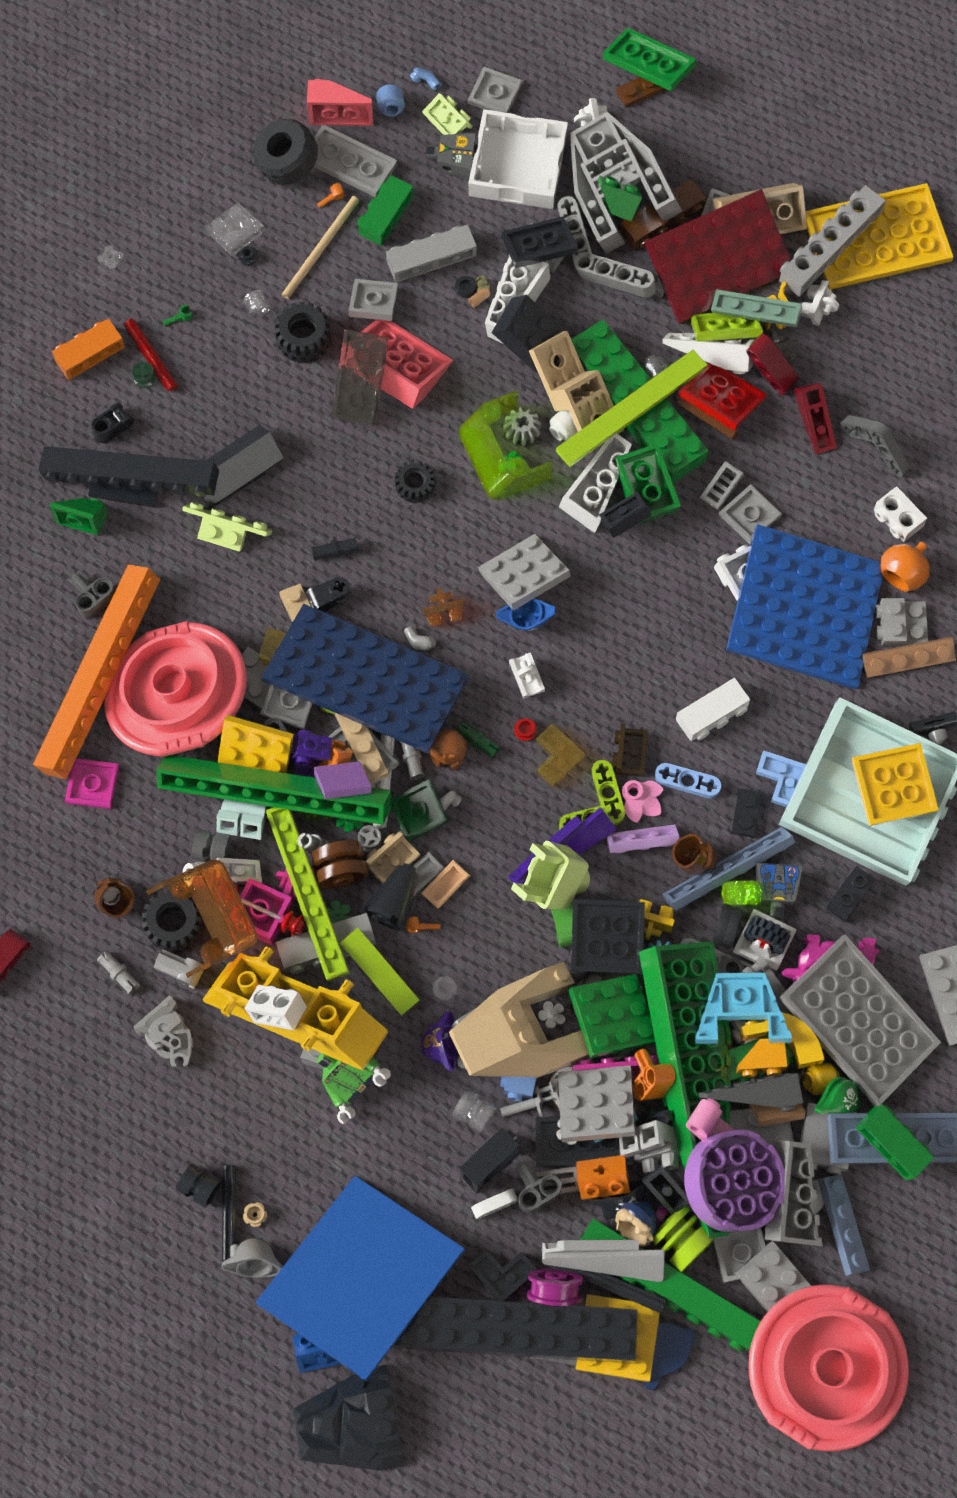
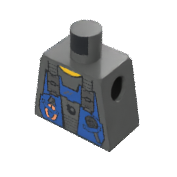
M757 863L755 875L760 906H770V917L784 919L785 907L792 908L794 906L802 866Z

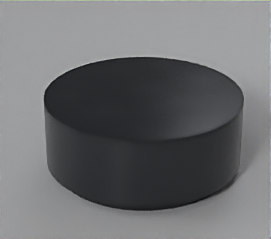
M462 276L455 282V291L458 296L470 298L476 293L477 284L472 277Z

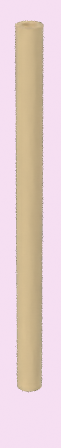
M352 196L283 291V297L289 299L359 203L357 197Z

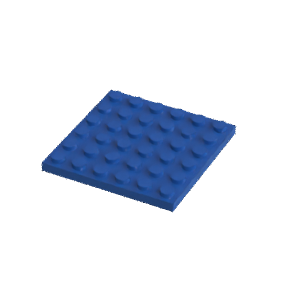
M757 524L753 533L726 651L841 686L857 689L864 663L862 654L866 653L883 576L881 573V562Z

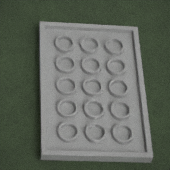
M846 935L841 936L779 997L791 1013L814 1032L823 1049L847 1076L858 1085V1088L875 1107L881 1105L941 1043Z

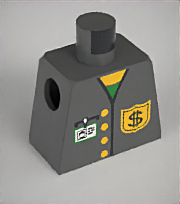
M475 133L441 135L439 147H426V159L437 160L438 172L470 179L475 149Z

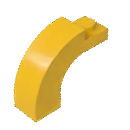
M782 1013L787 1029L790 1030L792 1035L791 1043L788 1044L793 1050L797 1069L822 1064L824 1056L814 1032L800 1019ZM758 1020L744 1023L745 1026H742L739 1031L741 1040L769 1036L768 1020H761L762 1023H759Z

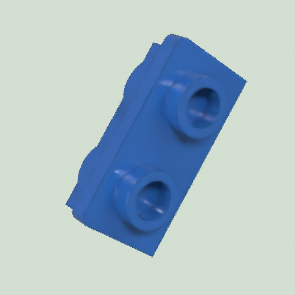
M300 1334L293 1336L295 1356L300 1373L341 1365L340 1362Z

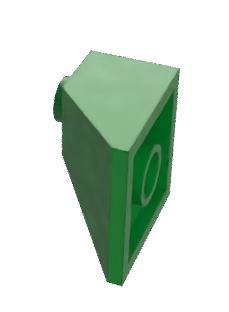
M79 498L51 502L50 504L56 524L99 536L107 515L106 506L102 501L91 498V500Z

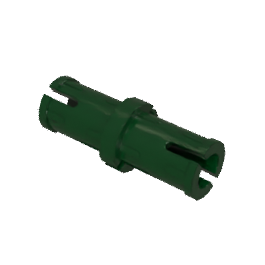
M463 720L461 725H458L456 731L468 740L472 747H478L492 759L496 756L495 753H498L501 749V746L487 738L483 731H477L466 721Z

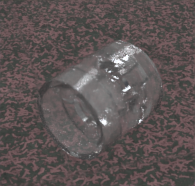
M466 1089L458 1101L452 1117L462 1123L468 1121L471 1128L482 1133L497 1105L486 1099L480 1101L479 1095Z

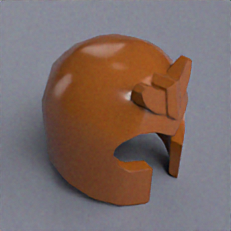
M454 729L441 730L430 750L433 764L439 768L440 762L444 765L453 763L451 764V771L459 768L466 757L467 743L458 731Z

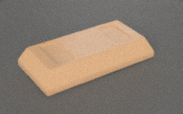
M452 860L421 894L439 909L470 875Z

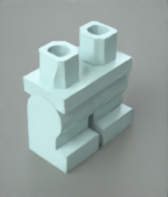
M224 799L221 810L217 814V833L237 836L241 824V837L261 840L267 817L265 810H268V806ZM226 821L234 822V827L228 828L223 824ZM249 825L257 826V831L251 832L246 828Z

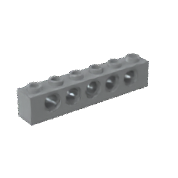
M866 185L860 191L856 190L850 197V201L846 205L842 204L839 207L836 216L833 219H827L822 226V230L819 233L815 232L808 240V244L804 248L800 247L790 262L786 261L780 269L779 282H786V287L800 297L882 213L886 200Z

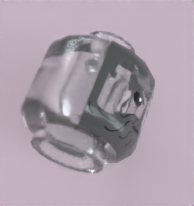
M651 355L644 360L642 368L652 379L670 365L665 357Z

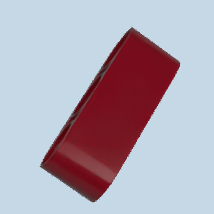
M760 334L746 350L747 355L773 389L779 390L778 393L781 395H785L798 381V374L768 336Z
M12 928L8 929L0 938V982L8 974L7 970H11L24 955L22 952L27 951L30 947V942Z

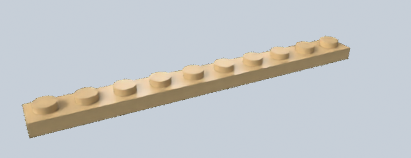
M301 584L279 591L281 600L293 623L303 603L310 606ZM334 713L347 743L353 751L356 762H361L370 784L388 777V771L368 728Z

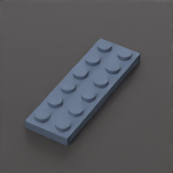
M868 1113L827 1115L830 1164H889L855 1129ZM895 1113V1118L901 1124H905L911 1129L912 1135L918 1142H923L929 1148V1153L934 1157L930 1163H957V1113Z

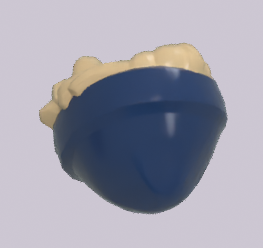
M626 1202L619 1208L615 1221L617 1223L616 1229L621 1231L620 1235L629 1238V1240H639V1246L641 1247L649 1245L657 1233V1216L653 1207L647 1202Z

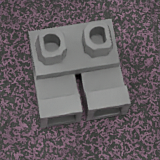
M655 1120L640 1125L639 1128L635 1127L636 1136L619 1137L620 1155L626 1158L634 1156L635 1161L642 1163L643 1174L648 1175L659 1167L660 1162L669 1170L679 1168L680 1153L672 1126Z

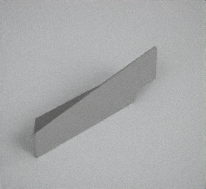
M639 1240L557 1241V1243H542V1262L545 1265L656 1282L663 1281L664 1250H639Z

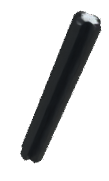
M232 1164L223 1165L222 1167L223 1262L230 1258L231 1245L236 1244V1167Z

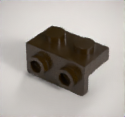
M621 724L620 731L615 730L614 744L619 745L618 752H613L612 766H616V774L643 777L648 730L625 728L626 724Z

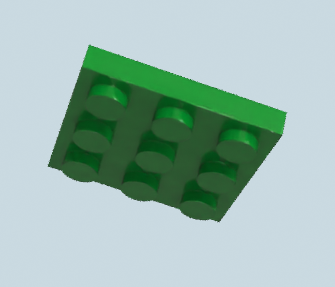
M636 974L570 988L569 994L590 1058L656 1044L651 1016Z

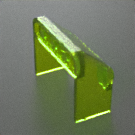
M517 390L483 403L459 427V438L487 497L492 500H501L552 479L551 461L532 469L529 468L527 462L522 458H512L506 461L490 428V424L497 422L501 415L518 409Z

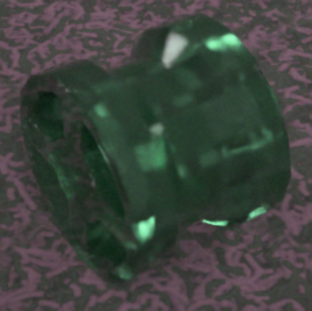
M142 361L132 367V376L136 386L149 388L154 384L155 374L150 363Z

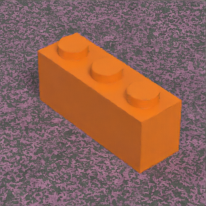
M108 318L105 321L96 323L88 331L77 334L69 342L58 345L52 353L56 363L67 379L70 380L125 348L121 335Z

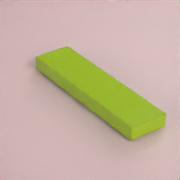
M358 927L339 942L401 1016L419 1001L417 996Z

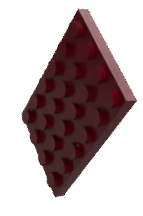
M762 189L644 242L678 323L690 319L692 315H697L711 309L716 289L744 294L779 278L781 275L780 269L786 261H791Z

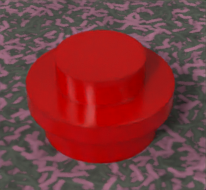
M527 718L517 721L514 726L515 736L521 741L532 740L537 734L535 722Z

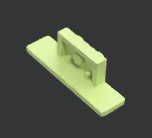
M191 502V504L183 506L182 511L203 517L197 539L239 552L243 548L247 531L263 536H269L272 533V529H268L267 524L256 521L252 524L246 522V518L238 515H233V517L224 515L225 512L219 509L212 508L210 511L204 509V505Z

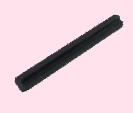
M552 1266L559 1270L577 1273L583 1277L584 1281L658 1313H662L666 1306V1299L611 1275Z

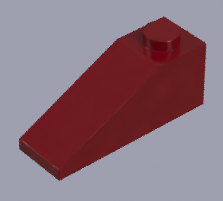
M813 383L795 388L799 412L815 454L837 449L822 383Z

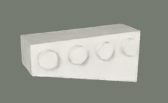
M509 255L503 269L501 281H499L496 296L491 303L485 321L488 337L501 342L491 332L511 298L528 295L534 302L537 300L551 279L547 263L540 262L515 269Z
M618 434L607 440L562 498L559 508L593 532H596L601 521L599 514L605 511L619 477L615 458L627 454L632 444Z

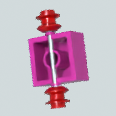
M249 878L241 895L239 894L238 885L231 888L229 887V881H225L223 884L220 883L216 888L215 896L218 903L221 900H225L226 907L236 903L228 918L231 927L271 946L275 944L281 930L282 933L290 930L292 931L291 936L295 937L296 934L300 935L305 927L306 922L303 921V915L299 918L294 917L292 897Z

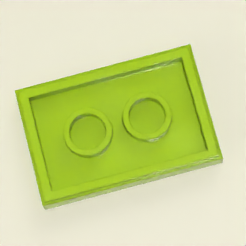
M715 313L697 314L691 317V324L697 342L756 338L763 334L760 321Z

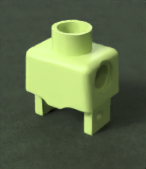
M545 841L543 845L532 843L530 850L536 857L532 859L528 867L527 879L524 884L514 883L511 889L524 901L536 902L543 909H569L576 894H582L589 886L588 863L566 845L551 841Z

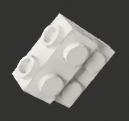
M748 544L739 547L736 550L737 553L731 556L729 553L722 555L717 559L718 562L714 566L724 586H729L737 601L750 551Z

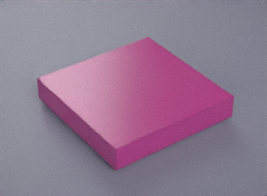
M76 758L70 771L65 803L112 809L119 764Z

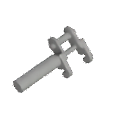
M551 1081L549 1086L543 1088L535 1086L534 1094H537V1098L500 1108L502 1116L506 1117L537 1107L540 1117H543L542 1104L551 1099L556 1100L560 1111L559 1093L555 1092L556 1084L553 1085ZM551 1090L552 1096L542 1098L541 1093Z

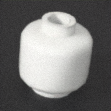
M569 410L559 411L551 418L549 430L557 440L566 441L578 433Z

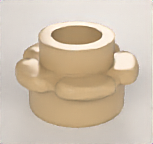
M261 1203L248 1204L244 1209V1221L252 1227L260 1226L267 1219L265 1207Z

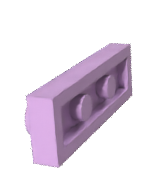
M676 825L615 832L606 838L610 853H624L629 850H647L651 847H670L679 840V834Z

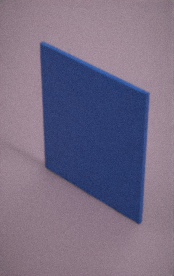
M354 1176L255 1303L258 1307L263 1308L360 1376L361 1379L367 1381L465 1249L362 1181L359 1177Z

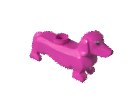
M807 934L806 938L803 939L806 948L799 955L798 968H786L782 971L781 976L796 982L835 942L825 941L820 943V935ZM862 938V942H858L857 948L873 965L876 954L880 952L879 949L875 948L876 939Z

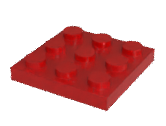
M708 363L707 369L691 379L681 389L678 396L734 431L765 400L767 394L729 370Z

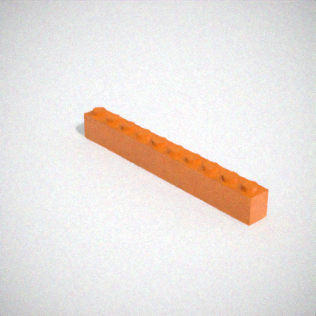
M128 565L33 763L36 768L48 776L67 779L161 580L149 568Z

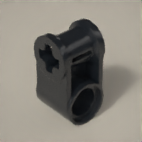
M115 403L92 420L93 437L98 443H107L121 432L130 428L135 419L132 416H128L123 410L121 403ZM101 428H105V429H106V430L103 431V432L98 431V430L101 429Z
M336 577L309 588L305 595L311 607L327 612L331 608L348 601L350 598L349 583L343 577Z

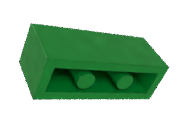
M390 175L387 181H383L379 188V194L376 198L371 199L368 211L365 215L362 214L358 220L359 235L382 246L414 197L413 186Z
M883 1104L873 1107L855 1127L906 1181L915 1179L934 1158L929 1153V1148L923 1142H918L912 1135L911 1129L907 1125L901 1124L895 1118V1113Z

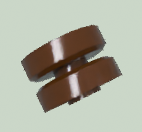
M337 841L323 845L312 852L313 866L319 869L316 873V879L320 888L336 889L350 886L368 877L367 864L361 860L364 856V851L360 841Z

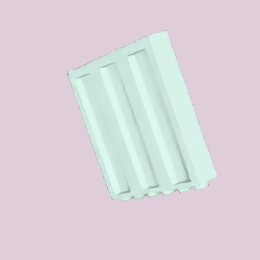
M839 698L828 717L778 825L906 886L911 881L915 882L920 872V869L917 868L920 860L924 861L929 852V848H927L929 840L933 841L939 830L936 827L938 820H943L947 813L948 807L945 806L948 798L952 800L957 791V787L954 786L957 781V753L847 700ZM921 743L939 810L930 814L869 826L852 758Z

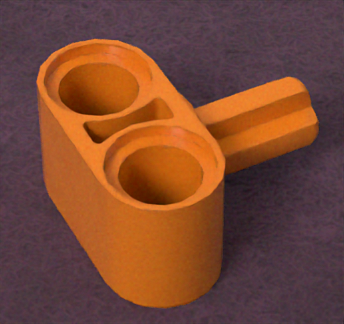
M641 1049L635 1053V1058L642 1072L633 1083V1094L638 1101L662 1098L675 1082V1070L670 1063L654 1065L648 1051Z

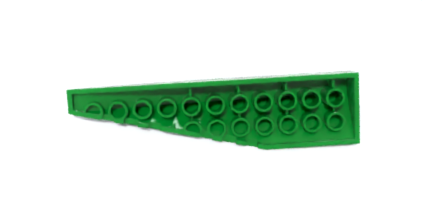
M713 941L654 946L639 952L659 1064L670 1063L675 1070V1082L665 1095L668 1109L672 1112L671 1116L674 1118L672 1126L684 1171L691 1152L702 1141L686 1127L687 1121L702 1099L707 1100L706 1098H699V1093L730 1086L731 1080H728V1067L731 1066V1056H728V1045L731 1044L728 1020H717L718 1044H696L695 1041L716 973H719ZM715 1100L719 1103L722 1111L720 1118L730 1125V1102ZM700 1219L701 1225L709 1239L729 1236V1232L713 1229Z

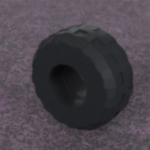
M280 119L268 124L256 138L252 152L253 161L261 174L270 182L279 185L293 184L311 172L318 157V144L313 134L303 123L295 119ZM291 147L285 155L280 156L285 149Z

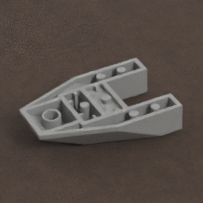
M606 112L570 133L574 193L598 243L606 254L624 245L625 242L605 203L606 199L598 181L599 176L605 178L606 176L614 177L619 183L624 185L627 183L636 185L642 181L663 222L682 212L652 151L611 114Z

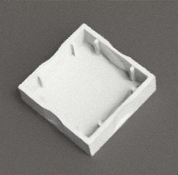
M483 109L478 134V149L473 159L469 179V196L553 209L567 138L568 122L543 118H525L511 113Z

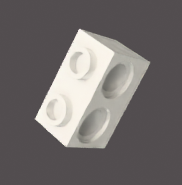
M897 486L877 501L874 508L876 518L882 523L885 522L890 527L892 535L895 538H900L903 542L924 527L927 520L926 516ZM891 505L896 510H889L886 506ZM906 521L911 526H904L901 522Z
M262 985L257 986L245 1006V1010L254 1023L289 1030L295 1029L307 1008L297 991Z

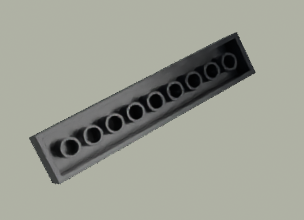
M429 1297L391 1348L636 1364L638 1310Z

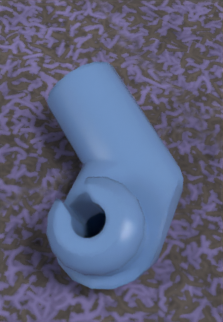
M420 67L415 68L414 72L410 75L414 82L418 83L421 79L425 80L434 91L442 85L432 71Z

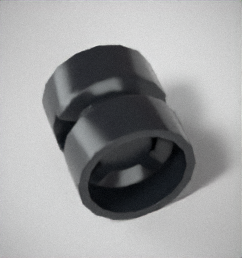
M191 1163L181 1176L176 1186V1191L186 1197L193 1196L194 1202L206 1208L218 1192L222 1181L212 1174L204 1175V1169Z

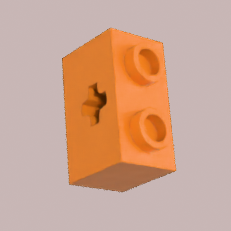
M619 1155L576 1162L577 1181L582 1200L630 1193L629 1174L625 1157Z

